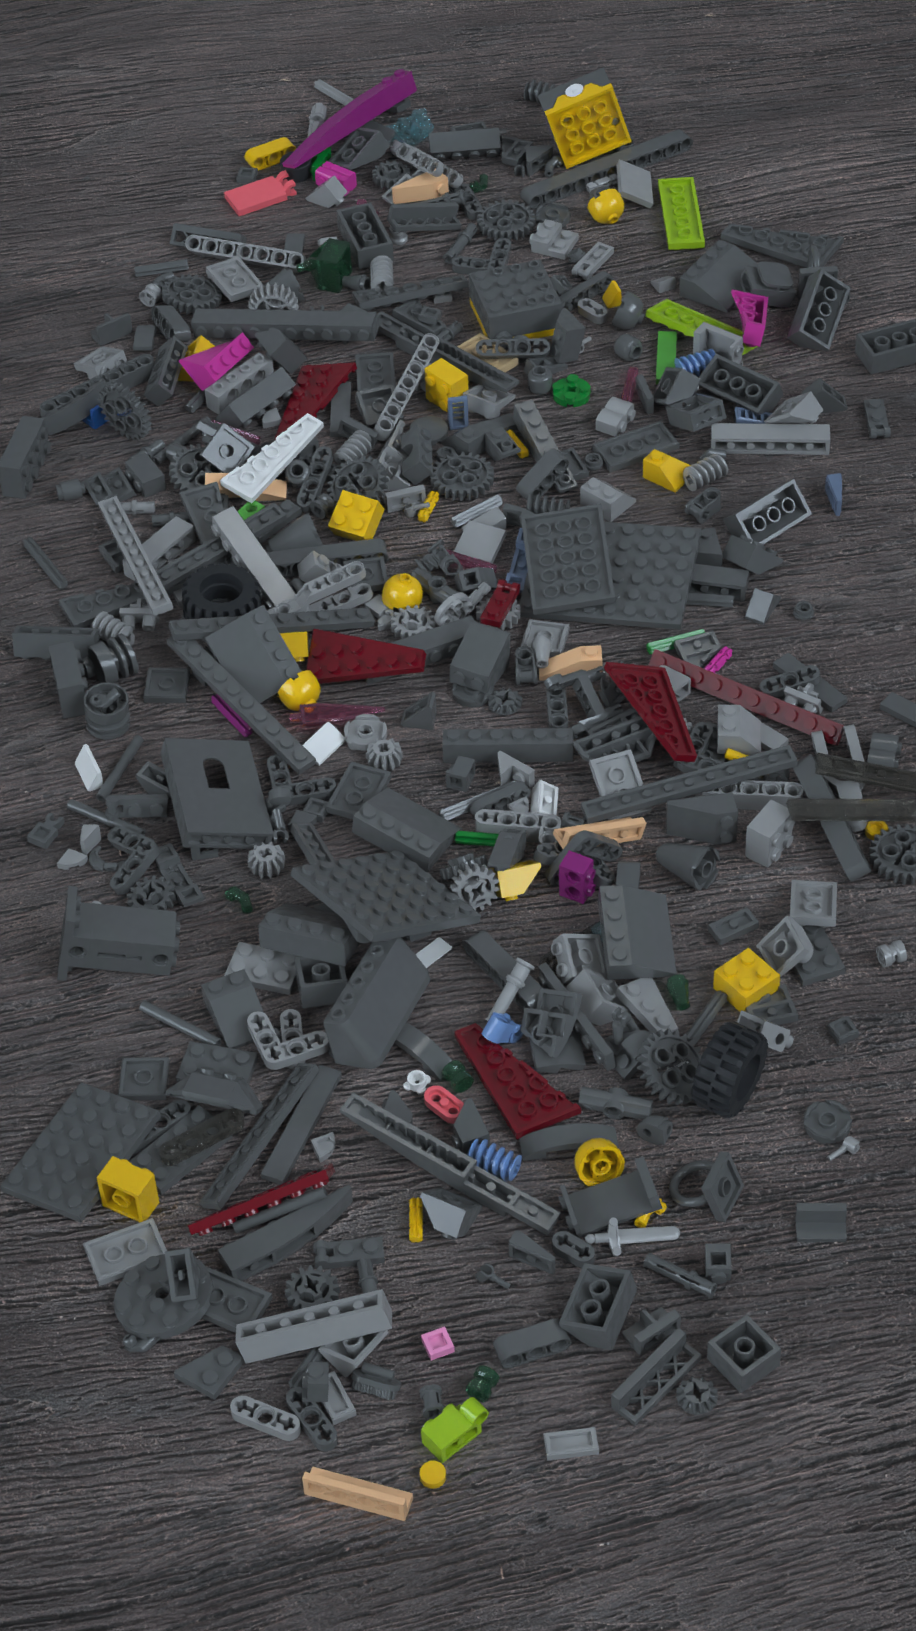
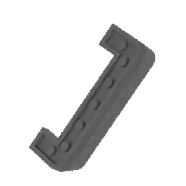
M402 937L372 942L324 1020L323 1024L336 1064L365 1069H373L380 1066L430 982L428 969Z

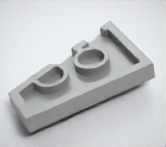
M640 978L617 987L614 994L649 1032L656 1033L661 1029L664 1032L670 1029L673 1033L678 1030L653 978Z

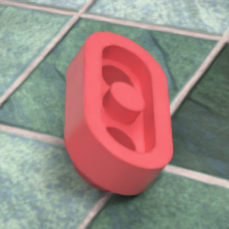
M431 1086L424 1093L426 1107L447 1123L454 1124L464 1103L442 1086Z

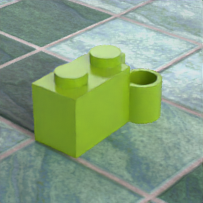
M475 1397L467 1399L462 1405L455 1406L451 1403L435 1419H430L423 1425L421 1429L422 1444L441 1463H444L482 1433L481 1424L487 1419L489 1411Z

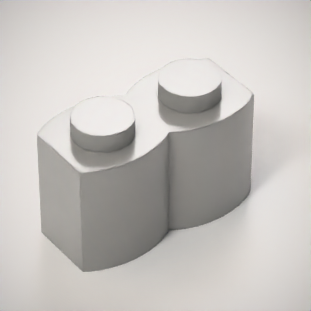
M611 397L605 408L600 411L596 418V430L614 437L624 433L627 424L633 421L635 417L634 403Z

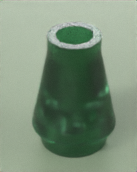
M682 974L669 977L666 988L677 1010L683 1011L690 1008L688 979Z

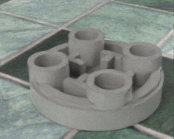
M465 593L453 594L437 609L434 617L435 623L441 626L465 618L467 614L473 611L474 604Z

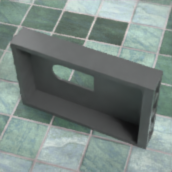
M164 739L160 754L183 847L253 849L254 845L261 846L262 842L264 844L271 842L274 833L249 741ZM214 759L223 765L229 789L209 788L203 767L205 760Z

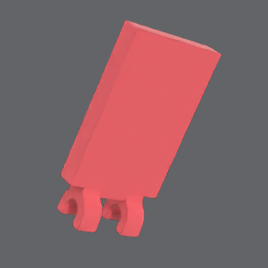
M284 170L276 178L270 176L224 192V196L236 214L242 216L288 200L287 196L297 195L295 189L292 188L296 186V183L293 179L289 181L284 179L289 177L286 170Z

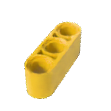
M282 137L250 148L246 151L244 158L252 168H257L259 171L279 164L283 155L295 151L297 148L288 138Z

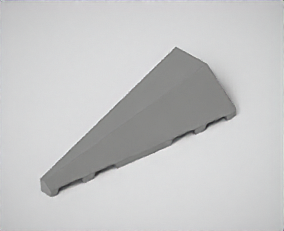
M401 419L396 423L377 458L385 467L388 473L386 477L389 479L385 483L388 488L382 491H396L411 486L408 483V479L402 475V461L408 457V454L401 449V436L405 434L403 432L405 422Z

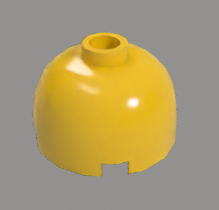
M616 189L603 190L599 192V197L596 199L593 197L589 201L588 211L592 218L601 224L617 222L624 212L623 198Z
M406 573L396 574L385 582L381 600L391 610L394 607L405 610L407 605L411 608L418 605L419 608L422 603L423 588L415 577Z
M305 670L297 673L299 677L295 680L289 678L278 691L279 699L288 709L293 711L313 709L321 692L317 678L310 670Z
M592 1138L585 1141L578 1148L574 1159V1166L579 1178L589 1187L621 1176L625 1164L620 1149L610 1140L604 1138Z

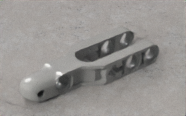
M397 140L392 142L390 151L394 156L434 177H439L442 173H446L448 186L454 189L462 184L463 175L444 165L438 159L407 143H401Z
M354 561L305 583L294 597L267 610L268 614L320 611L325 608L327 610L352 609L369 601L373 596L369 584L361 583L354 587L350 586L365 578L366 570L364 564L360 561ZM355 569H361L357 574L351 573ZM335 578H342L337 583L332 582ZM348 587L347 590H345V591H343V592H341V593H339V594H336V595H334V596L331 595V594H333V593H335V592H337V591H339V590H342V589ZM361 590H368L365 594H358ZM349 598L346 603H340V600Z
M855 725L843 726L846 734L847 749L851 754L852 768L855 775L848 781H840L834 778L822 730L811 732L817 763L834 796L838 798L840 808L851 830L856 832L865 829L867 826V815L861 791L867 782V773Z

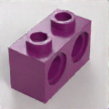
M570 850L559 865L560 896L584 904L588 897H592L596 887L593 884L596 870L593 869L592 858Z

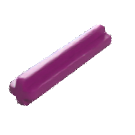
M218 694L211 697L215 707L244 737L253 733L252 728Z

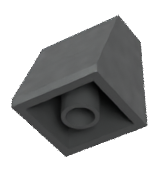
M472 621L450 664V682L488 693L509 667L510 632Z

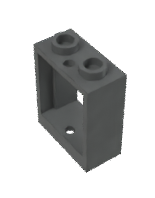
M700 393L666 406L670 425L693 432L726 418L722 399Z

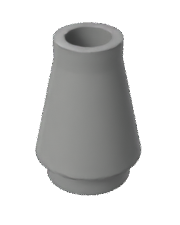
M545 636L535 637L531 643L538 668H546L548 666L552 644Z

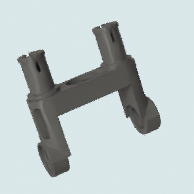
M602 666L588 671L581 669L563 676L555 674L544 681L547 690L557 691L569 686L573 687L587 716V719L578 721L579 724L571 727L573 728V739L583 736L587 730L624 712L623 708L618 710V708L622 707L619 703L603 708L591 684L601 680V677H606L605 671L600 672L604 669Z

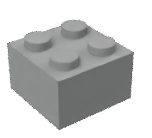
M770 800L747 826L745 857L767 868L773 861L776 862L780 858L782 851L793 842L794 810Z

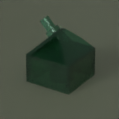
M331 238L327 239L304 263L296 265L297 271H311L319 290L340 293L343 288V277L350 276L352 273L350 242Z

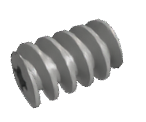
M377 256L371 261V289L375 288V291H383L386 289V286L394 284L393 261L388 256Z
M356 430L333 454L335 462L341 466V463L348 464V459L354 461L355 456L361 459L362 455L366 456L372 449L371 437L365 431Z
M711 454L709 457H705L703 460H699L697 463L684 469V482L689 490L696 491L697 488H702L703 485L714 482L716 478L720 479L722 475H727L728 467L720 455Z
M106 611L100 612L90 628H98L99 637L106 642L108 638L113 637L115 639L116 635L122 633L128 639L131 646L134 644L135 635L133 634V628L125 622H121L118 618H114L113 615H109Z

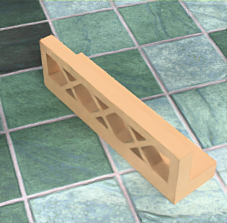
M626 817L554 829L553 835L562 849L567 846L578 832L583 830L622 843L640 840L647 823L643 817L634 819Z
M313 1466L311 1472H304L302 1477L305 1495L402 1521L406 1520L413 1501V1493Z

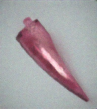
M328 703L302 704L299 706V713H290L289 718L290 722L299 721L300 728L323 726L327 722L337 724L355 720V716L361 714L374 715L384 712L385 707Z

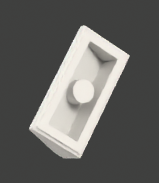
M327 722L303 746L316 758V765L320 766L345 742V737L330 722Z
M85 744L75 761V766L87 791H93L102 787V773L89 746Z
M539 780L532 788L530 813L557 815L559 788Z

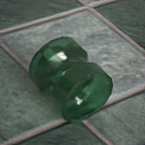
M460 1060L449 1062L442 1070V1076L447 1082H450V1086L455 1093L467 1091L474 1083L473 1076L469 1071H465L466 1067Z
M479 1365L473 1374L474 1379L468 1382L465 1390L470 1397H475L480 1402H487L492 1394L491 1389L496 1387L500 1377L492 1368Z

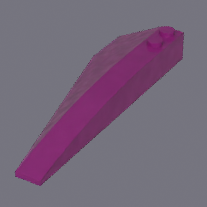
M398 69L394 71L393 75L383 78L382 82L352 100L317 128L282 163L283 167L297 168L416 92L417 88L412 71Z

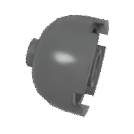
M627 291L611 325L622 330H630L637 323L641 325L645 314L642 313L644 306L641 299Z

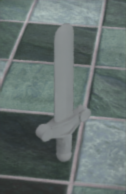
M613 1217L608 1221L607 1233L588 1234L585 1237V1241L589 1244L608 1243L612 1255L618 1257L621 1254L620 1244L676 1240L680 1237V1230L676 1226L618 1229V1220Z

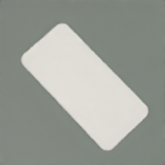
M439 937L415 955L427 968L450 951L452 946Z

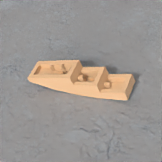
M205 473V485L217 482L220 494L225 493V495H228V498L240 497L221 486L220 480L229 473ZM275 479L255 501L286 500L287 481Z

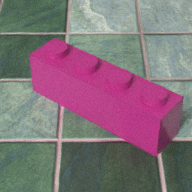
M732 289L731 294L738 307L742 321L743 343L749 347H760L766 325L768 297Z
M242 332L229 342L179 360V363L201 391H203L221 378L248 354L254 346Z

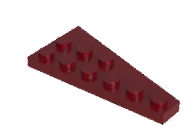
M326 363L302 366L274 440L307 413L317 418L316 413L319 410H323L336 395L340 384L346 383L350 372H355L357 369L356 363Z
M313 629L306 670H310L314 674L319 684L424 672L426 653L423 649Z
M606 662L604 666L605 671L673 760L695 762L697 754L666 668Z
M476 1023L454 1031L455 1039L516 1140L581 1114V1107L578 1104L571 1103L566 1099V1095L560 1090L556 1091L548 1084V1080L524 1061L516 1059L513 1056V1052L508 1048L504 1049L499 1044L487 1040L481 1034L483 1029Z
M332 1162L326 1164L319 1172L316 1170L310 1171L298 1177L295 1182L294 1179L254 1195L249 1201L238 1202L228 1207L227 1210H220L194 1221L188 1225L191 1235L198 1233L199 1236H203L213 1231L212 1226L221 1223L222 1227L236 1222L235 1217L244 1214L246 1218L258 1213V1208L267 1205L268 1208L282 1203L281 1201L284 1200L283 1197L289 1195L293 1199L304 1194L307 1191V1187L312 1186L313 1189L320 1188L329 1182V1178L335 1172Z

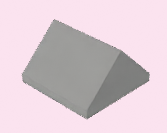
M388 1330L322 1345L318 1350L346 1378L388 1334Z

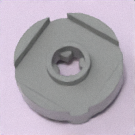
M372 714L355 716V720L351 723L349 720L344 727L345 741L351 750L367 751L369 743H374L375 738L383 740L385 737L387 739L386 723L381 722L378 716Z

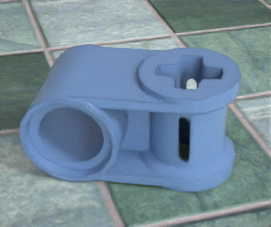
M496 1012L492 1013L481 1033L487 1040L496 1044H513L523 1036V1033L520 1031L521 1024H516L507 1013Z

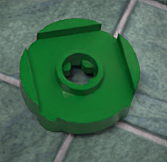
M570 374L567 378L553 383V399L557 404L567 407V404H573V407L582 406L590 399L591 386L587 381L578 378L576 374Z

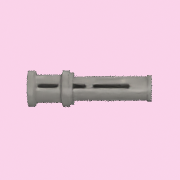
M518 957L516 958L517 963L511 974H507V983L485 1020L488 1021L493 1012L506 1013L519 988H524V982L528 974L535 968L533 965Z

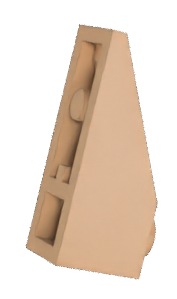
M425 172L392 187L393 203L401 204L438 198L447 192L449 193L448 177L443 173L439 177H434Z
M601 645L579 646L549 658L548 666L546 668H539V680H546L555 674L563 676L581 669L588 671L602 666Z

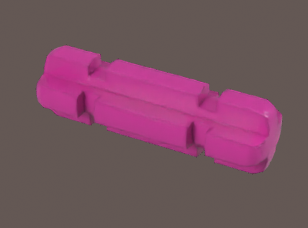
M727 646L723 647L704 669L713 673L718 672L727 660L731 658L732 649Z

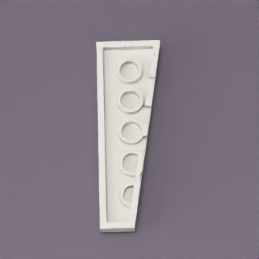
M307 413L285 432L278 435L273 443L261 448L260 453L248 458L243 466L236 467L220 480L221 486L253 503L324 427L323 422Z

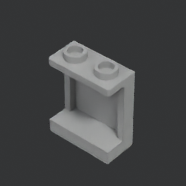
M703 322L694 331L693 355L696 352L701 353L704 350L713 349L715 354L743 366V337Z

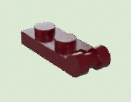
M499 579L497 588L480 617V623L500 628L519 594L520 584L515 582L510 584L506 580Z

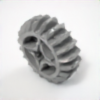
M268 282L266 286L261 284L259 288H255L248 301L249 309L283 310L286 306L285 310L299 309L295 292H291L290 287L284 288V284L278 286L276 282L274 285H270Z

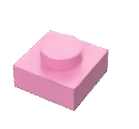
M445 1326L421 1335V1341L431 1361L455 1352L454 1345Z

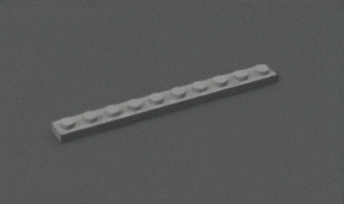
M117 496L98 502L99 509L153 615L163 614L172 610V602Z

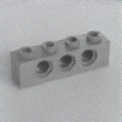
M257 353L206 388L207 408L220 414L231 402L274 372L273 360H270L261 353Z

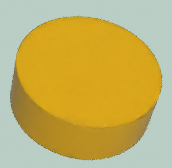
M870 820L867 822L865 835L870 840H874L875 834L880 835L881 829L888 832V826L882 820Z
M428 1461L421 1466L419 1472L420 1481L425 1487L436 1489L445 1483L446 1469L442 1463Z

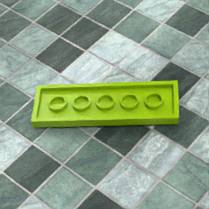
M694 178L658 179V190L668 250L705 248Z
M668 299L646 310L645 317L652 319L655 323L664 324L669 329L678 330L686 336L694 337V331L703 322H706L742 337V330ZM743 343L744 351L742 356L758 346L749 347Z

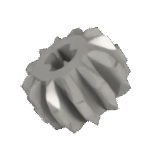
M385 737L383 740L375 738L374 743H369L366 752L369 766L382 770L394 771L395 767H400L403 758L401 746L393 738L386 740Z
M272 841L269 844L262 842L261 846L254 845L253 850L249 851L248 867L252 870L253 875H259L261 879L264 876H268L271 879L273 874L279 875L280 870H284L285 853L279 845L274 846Z

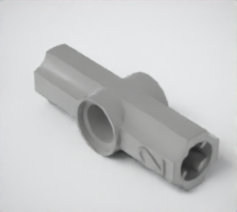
M316 103L312 106L307 138L326 121L327 107L322 103Z

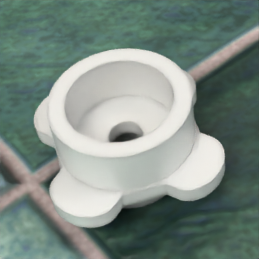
M411 1071L407 1076V1082L403 1084L404 1089L407 1091L412 1090L417 1092V1094H424L426 1091L425 1087L431 1082V1078L423 1071Z

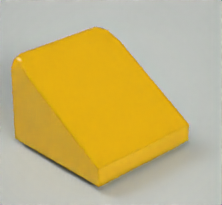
M615 280L611 281L602 297L607 308L621 305V289Z

